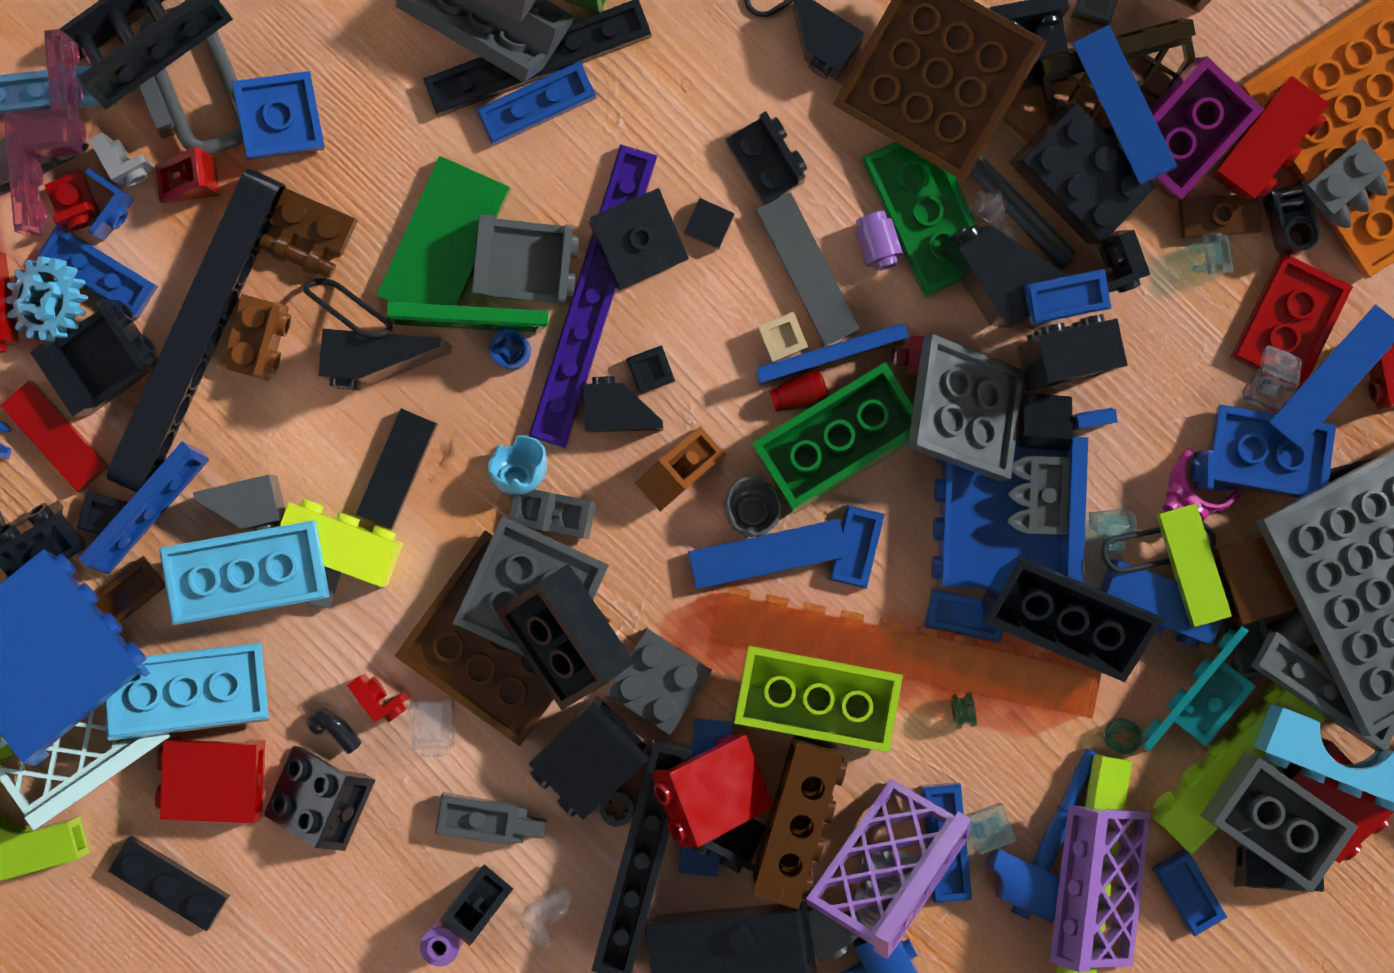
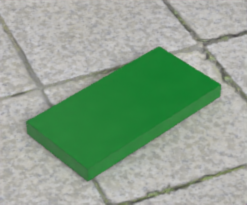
M897 142L862 156L861 161L887 218H891L902 251L923 297L962 281L942 248L951 243L948 237L952 233L966 225L971 227L976 224L955 176Z
M439 156L376 296L389 302L458 306L474 270L479 215L495 216L498 219L511 190L510 187Z
M388 302L387 319L393 325L497 331L515 329L518 332L540 333L548 325L549 311L398 302Z

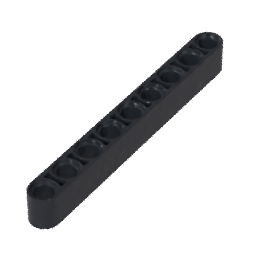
M251 168L246 169L242 174L107 471V480L137 493L165 461L261 250L259 242L262 236L268 234L272 224L269 222L284 188H286L284 183Z

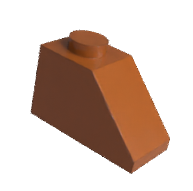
M700 426L660 458L635 484L661 512L726 454Z

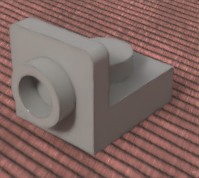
M103 132L88 139L110 179L121 187L125 185L132 187L142 183L148 178L147 173L155 169L152 162L143 155L130 160L127 150L119 139L112 140Z

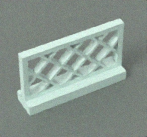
M94 710L89 714L87 723L79 722L75 725L86 728L82 750L59 747L61 739L59 738L54 742L53 746L46 749L52 751L48 774L25 770L26 764L20 762L19 769L6 768L0 763V781L25 814L28 824L33 830H36L172 736V733L127 738L119 744L118 740H113L112 748L106 753L89 752L87 750L91 730L106 731V726L93 724ZM3 737L0 738L1 749L8 744ZM58 752L81 755L77 773L71 777L53 775ZM86 756L97 758L84 767ZM8 773L18 774L16 784ZM24 775L46 779L43 796L31 804L21 793ZM52 780L63 781L61 784L50 790Z

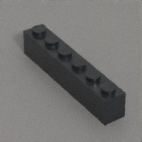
M659 737L654 738L591 970L593 972L632 973L670 835L668 829L669 819L665 808L658 801L654 793L655 782L652 773L658 770H669L689 760L692 754V746Z

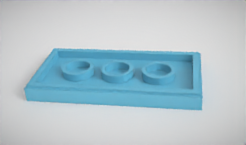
M316 520L159 548L172 625L330 597Z
M253 643L146 656L147 660L143 664L150 674L146 677L140 674L136 675L104 702L108 741L269 721L262 644Z

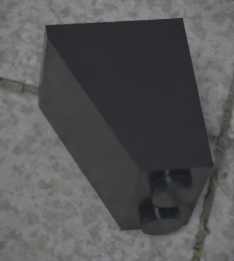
M975 224L969 227L966 225L952 233L948 237L951 243L942 248L990 326L1011 328L1029 316L1024 285L1068 276L993 226L979 227Z
M597 695L530 761L529 765L533 768L530 774L542 788L547 789L550 786L560 796L557 802L571 817L577 814L584 820L649 760L651 749Z

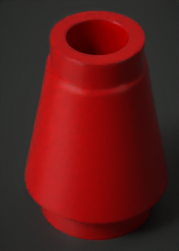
M809 369L778 386L776 389L770 390V396L776 412L809 408L829 396L820 370L811 372Z

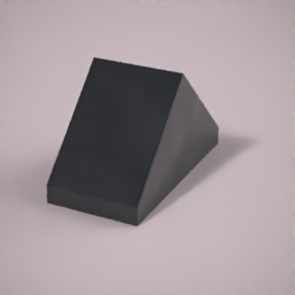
M484 864L447 908L439 921L470 946L514 888Z

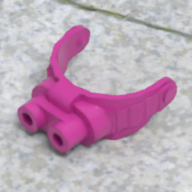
M1187 448L1181 453L1178 462L1171 472L1169 480L1170 489L1166 493L1167 501L1162 508L1167 512L1197 503L1203 522L1209 515L1217 514L1230 507L1232 503L1237 502L1241 497V492L1238 489L1235 490L1223 504L1219 505L1207 503L1197 497L1189 487L1186 478V465L1194 453L1192 448Z

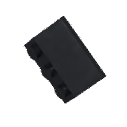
M569 563L496 612L561 710L607 684L635 663Z

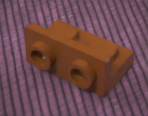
M241 294L221 368L269 381L270 375L275 374L280 365L281 352L277 350L281 336L286 337L290 328L291 315L288 314L289 307L278 302H270Z

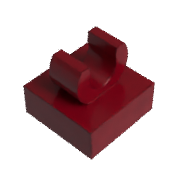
M909 336V348H892L891 364L908 366V375L918 378L923 338L926 336Z

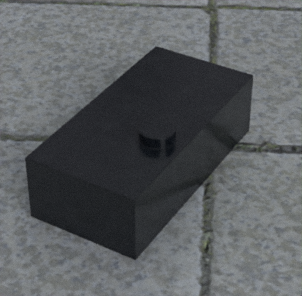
M806 901L800 902L799 909L781 904L661 914L644 926L651 973H817Z

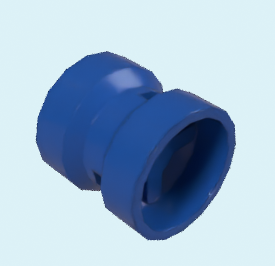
M515 329L501 330L490 341L489 351L491 357L497 364L507 370L521 369L528 363L531 357L529 341L522 333Z

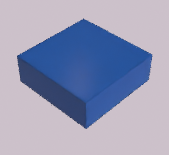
M1113 407L1072 415L1073 430L1118 422L1116 409H1113Z

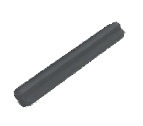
M981 155L970 176L1059 268H1064L1070 264L1077 255L1076 251Z

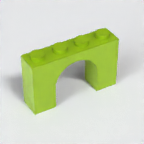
M8 744L0 749V763L2 766L16 755ZM0 809V881L72 862L90 853L80 816L41 826L33 830L31 827L14 823Z

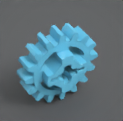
M38 256L37 261L26 260V271L15 269L14 274L18 278L17 282L7 284V287L13 291V296L5 298V303L13 304L14 308L7 314L8 318L19 319L15 329L26 332L27 338L54 342L56 337L67 338V328L78 329L79 327L75 317L77 315L85 316L86 311L80 308V302L88 300V296L80 294L79 289L86 283L84 280L74 278L78 270L75 267L66 266L67 261ZM49 274H52L54 277L57 278V280L55 278H50Z

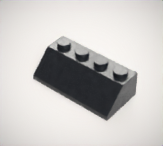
M1022 556L1016 557L998 570L981 600L983 623L1124 683L1164 621L1163 617Z

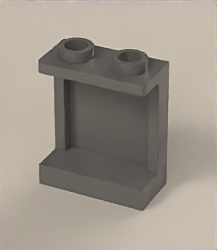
M480 214L478 218L471 295L565 304L566 296L573 297L575 288V274L569 273L570 258H577L579 235H572L573 225L565 224L564 226L496 219L495 216Z

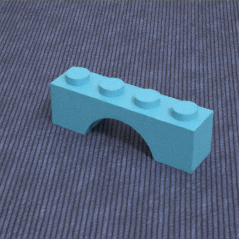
M1270 704L1254 745L1255 748L1266 752L1263 760L1286 769L1289 762L1303 767L1301 775L1324 783L1326 776L1340 781L1337 787L1338 790L1361 798L1362 792L1365 791L1376 796L1374 804L1394 812V751L1388 749L1386 751H1375L1370 757L1361 762L1339 764L1328 754L1323 745L1320 722L1286 708Z

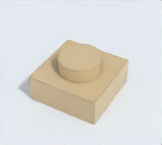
M794 312L758 326L759 333L772 363L808 349Z

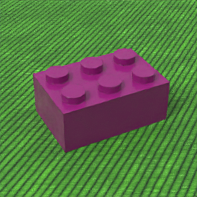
M1208 56L1195 58L1150 108L1177 164L1176 169L1152 181L1169 197L1182 200L1264 110ZM1118 143L1117 146L1122 150L1120 143Z

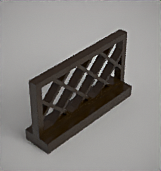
M1178 18L1115 36L1128 65L1133 58L1141 57L1151 64L1140 83H1138L1141 92H1144L1156 101L1160 96L1146 88L1156 69L1158 68L1173 77L1166 88L1167 90L1195 59L1192 36L1196 35L1193 19ZM1182 45L1184 61L1175 73L1161 64V61L1169 48ZM1074 47L1041 56L1034 64L1036 74L1040 77L1048 120L1057 112L1056 105L1062 107L1074 104L1083 88L1097 96L1094 89L1086 84L1088 77ZM1158 52L1154 59L1147 55ZM1084 72L1080 80L1073 76ZM1064 77L1077 84L1065 104L1054 97L1051 83L1053 80ZM1099 100L1089 114L1093 120H1095L1102 108ZM1098 125L1109 137L1115 135L1112 127L1103 128Z

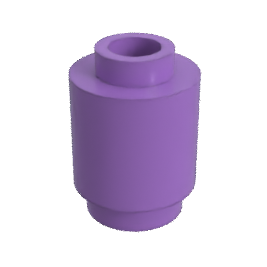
M885 211L874 212L857 219L858 229L855 233L866 266H875L876 271L896 266L898 264L897 258L903 255V251L892 219L887 218Z
M437 920L429 926L420 942V952L429 964L445 966L454 961L464 941ZM436 941L444 942L446 948L439 946Z

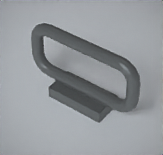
M175 7L166 9L165 11L168 13ZM151 16L142 24L140 32L154 23ZM218 31L206 38L205 42L236 115L238 123L235 130L207 141L195 138L166 68L139 86L161 139L176 134L186 150L193 147H201L210 155L224 152L243 143L232 81H237V77Z

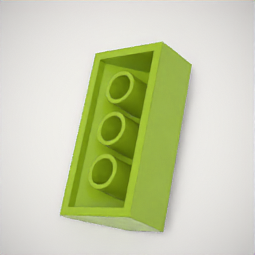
M748 646L733 723L889 753L903 675Z

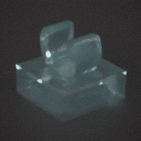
M1213 233L1203 235V243H1194L1188 247V252L1202 251L1205 255L1202 264L1191 267L1192 272L1205 273L1208 271V274L1212 275L1234 272L1228 234Z
M1127 508L1089 512L1090 528L1098 535L1103 534V543L1108 538L1123 535L1124 532L1137 531L1136 515ZM1125 540L1111 543L1108 546L1109 551L1125 550Z
M1001 802L966 815L972 819L970 833L979 855L1016 842Z

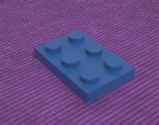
M1220 404L1216 408L1211 450L1214 451V483L1299 499L1329 483L1336 425L1322 423L1300 448H1296L1268 424L1275 414Z

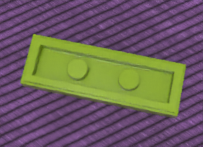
M1197 503L1157 514L1156 518L1190 627L1193 628L1232 617Z

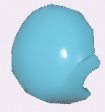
M518 435L510 446L499 444L493 457L487 464L489 480L505 494H525L535 490L545 479L547 473L545 447L537 439L525 435Z

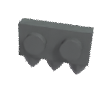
M1362 138L1306 184L1302 190L1326 219L1339 227L1349 228L1351 227V216L1347 205L1355 210L1368 212L1369 197L1366 189L1379 196L1388 195L1387 180L1383 172L1388 167Z
M1028 456L1015 461L1012 472L1018 477L1028 480V483L1015 487L1008 493V496L1016 503L1026 506L1027 510L1015 513L1007 522L1016 530L1026 534L1068 535L1070 457Z

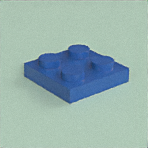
M310 71L232 81L247 161L324 150L325 145Z

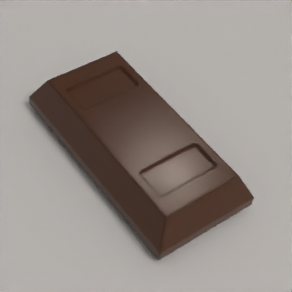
M142 556L96 593L100 599L96 606L103 614L109 612L119 623H122L166 587L165 581L146 557Z

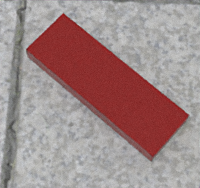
M28 380L0 405L77 492L83 491L109 467L105 460L34 381Z

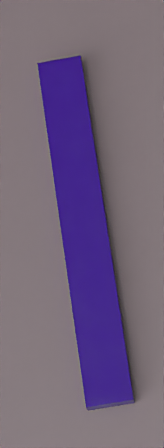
M620 144L599 213L647 193L657 161V155ZM593 233L528 436L563 448L567 447L584 393L583 384L587 383L616 291V285Z

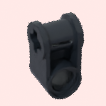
M1306 179L1297 180L1296 184L1291 186L1273 187L1263 198L1264 209L1270 223L1273 244L1279 254L1285 253L1292 257L1299 256L1311 249L1319 239V228L1313 202L1302 190L1309 183ZM1290 229H1295L1302 235V245L1294 244L1289 236Z

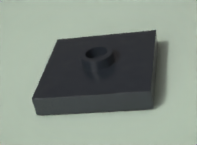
M659 188L587 218L617 290H621L689 259Z

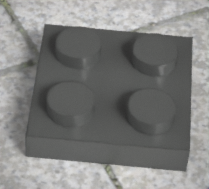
M647 628L630 654L635 663L616 676L606 694L671 735L712 669Z

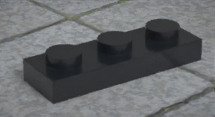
M134 836L126 840L108 870L109 873L205 931L212 927L230 897L228 893Z

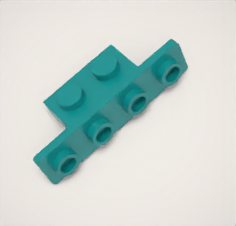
M1242 626L1238 632L1230 628L1216 645L1222 650L1213 662L1208 658L1203 660L1191 675L1197 680L1188 692L1181 688L1167 704L1172 709L1163 722L1156 718L1142 736L1148 740L1143 745L1144 749L1148 752L1151 751L1174 722L1204 746H1207L1256 687L1225 663V660L1248 634L1249 631Z

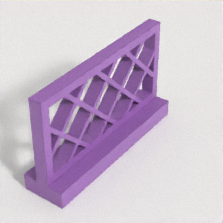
M890 779L807 896L806 904L874 945V952L888 960L970 837L972 819L959 811L954 816ZM892 794L907 801L909 812L888 815L886 803ZM880 811H882L883 816L877 817ZM932 816L944 823L939 832L922 835L918 819ZM912 820L916 836L895 840L891 824ZM885 825L889 841L867 845L865 833L868 828ZM861 840L862 846L856 847V845ZM925 843H930V845L928 846V848L925 849V845H924V844H925ZM919 845L920 860L917 863L901 865L897 849ZM891 850L895 867L873 870L870 854ZM864 855L868 872L846 875L844 863L847 858ZM840 871L841 877L834 878L837 872ZM910 873L907 879L905 880L904 874ZM898 875L901 886L899 891L895 894L880 896L876 879ZM870 880L874 897L852 901L848 884ZM843 885L847 902L830 905L820 897L826 888ZM889 904L886 910L884 911L882 905ZM877 906L879 920L873 929L870 930L857 921L854 910ZM849 911L850 916L846 915L843 912Z
M1068 806L1050 954L1051 963L1077 972H1090V968L1133 966L1151 812ZM1136 819L1134 834L1129 839L1125 830ZM1109 822L1112 829L1106 835L1107 824ZM1118 840L1122 849L1113 858L1109 850ZM1129 859L1131 862L1130 872L1124 878L1120 869ZM1104 861L1107 868L1102 873V866ZM1114 879L1118 887L1108 897L1105 888ZM1125 898V911L1119 916L1115 908ZM1098 899H1099L1100 903L1102 904V907H1101L1100 910L1097 912ZM1109 917L1113 926L1104 936L1100 927ZM1120 936V954L1115 956L1111 946ZM1095 939V941H1096V943H1097L1098 945H1097L1096 948L1092 951V948H1093V940Z

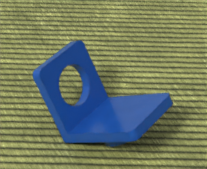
M87 167L85 170L86 174L115 193L89 229V233L105 240L112 230L118 229L125 222L128 216L127 209L134 198L99 173Z
M1213 450L1194 452V459L1190 463V478L1194 482V490L1239 489L1238 487L1214 483Z

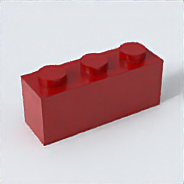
M1291 75L1280 85L1263 107L1262 113L1244 131L1210 176L1246 203L1254 200L1257 196L1263 199L1277 183L1273 175L1281 165L1288 168L1302 151L1297 145L1306 134L1312 137L1326 121L1327 118L1322 113L1330 103Z

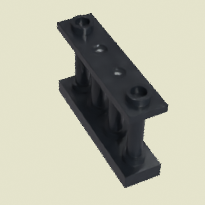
M99 0L55 31L54 34L78 61L84 57L86 58L91 68L78 77L93 97L105 109H108L232 21L233 18L220 0H185L168 13L161 4L165 0ZM146 13H149L154 23L135 36L129 25ZM117 35L122 46L103 58L98 47Z

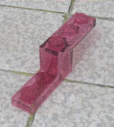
M60 29L44 30L51 109L4 113L14 231L26 237L43 236V225L47 222L46 207L43 201H40L39 186L43 185V170L37 159L82 155V143L86 142L87 139L85 123L80 119L79 104L83 102V90L80 81L76 80L75 65H78L80 62L77 43Z

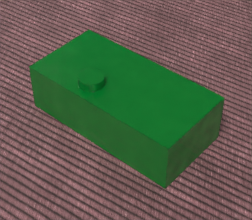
M884 362L752 443L753 449L792 513L796 514L906 447L909 440L913 404L887 363Z

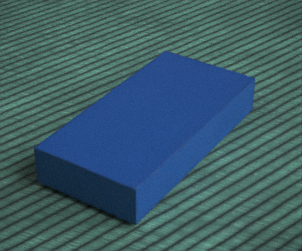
M1105 269L1024 285L1030 324H1039L1112 309Z
M846 505L841 528L848 557L833 560L829 580L867 589L885 514Z
M931 589L924 622L925 627L1001 643L1003 634L1002 630L983 623L982 599Z
M1182 849L1152 867L1183 922L1194 937L1227 918L1190 853Z

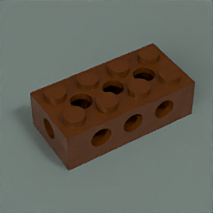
M792 736L772 804L773 807L767 821V828L755 862L758 867L755 873L752 872L750 879L752 896L799 909L801 899L806 900L810 894L814 881L810 869L812 861H820L825 844V839L822 838V827L824 823H831L836 807V801L833 800L832 795L834 786L842 785L847 770V763L844 762L843 754L838 746L808 737ZM808 777L820 778L818 785L812 789L801 787L803 781ZM798 815L809 817L807 822L801 826L790 824L792 819ZM792 853L797 855L796 859L790 863L780 861L781 857L785 854Z

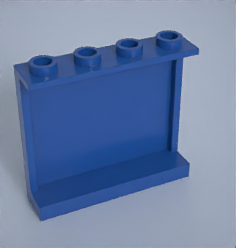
M1016 436L1013 463L1018 459L1028 456L1070 457L1068 535L1026 534L1016 530L1007 522L1015 513L1027 510L1026 506H1022L1012 500L1008 493L1015 487L1028 483V480L1022 479L1012 472L1010 480L1000 482L936 459V463H942V479L935 480L934 488L935 502H941L940 517H934L933 540H939V556L932 557L931 574L932 579H938L937 586L942 588L988 589L998 570L1018 556H1022L1083 583L1089 437H1073L1068 450L1020 447V436Z
M44 549L0 584V734L22 763L35 766L50 756L46 752L48 747L138 674L145 677L150 674L143 664L147 660L144 653L132 641L129 644L124 641L119 634L123 630L120 623L109 612L103 614L96 606V603L100 600L96 593L86 583L80 585L72 574L76 572V569L63 554L60 553L56 556Z

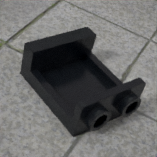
M101 300L96 304L99 310L81 322L78 329L70 330L67 338H60L54 343L40 344L30 352L72 417L92 415L151 372L158 360L155 355L156 348L153 342L146 335L140 333L133 322L135 321L133 312L126 304L119 300Z

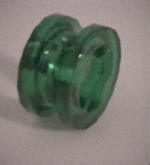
M965 693L963 698H959L956 694L951 695V708L956 729H962L964 724L976 727L977 717L972 693Z
M1117 718L1110 721L1105 727L1104 740L1113 751L1123 755L1131 754L1141 746L1142 732L1134 722L1124 718ZM1121 726L1127 731H1132V739L1127 738L1129 744L1125 746L1118 741H1114V734H1119L1116 730Z

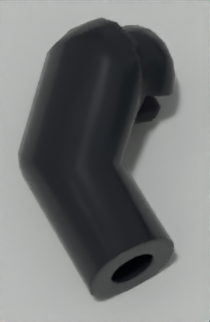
M326 708L314 710L315 714L310 715L306 720L307 726L314 734L319 735L326 729L347 754L355 751L362 743L361 739L345 720Z

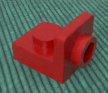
M78 170L44 185L56 213L52 216L56 225L66 230L77 231L92 224L91 219L101 214L84 172Z
M363 674L347 685L374 723L383 717L389 723L407 710L403 703L410 698L409 694L405 691L387 704L384 700L387 693L374 676L369 679L366 674Z

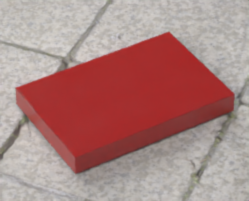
M1285 253L1280 254L1230 358L1298 390L1309 378L1353 286Z

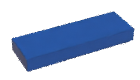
M579 61L481 106L476 111L492 145L495 146L595 100L597 97Z
M58 225L55 226L38 256L67 261L66 266L77 268L78 272L74 278L84 280L86 283L84 287L105 300H119L131 309L135 318L140 317L158 288L156 284Z
M959 782L921 786L923 798L954 816L958 811L964 814L961 784ZM932 816L925 817V833L939 832L944 823ZM967 842L932 892L933 903L972 900Z

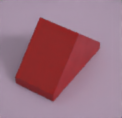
M201 147L190 148L155 165L160 203L220 196L215 158Z

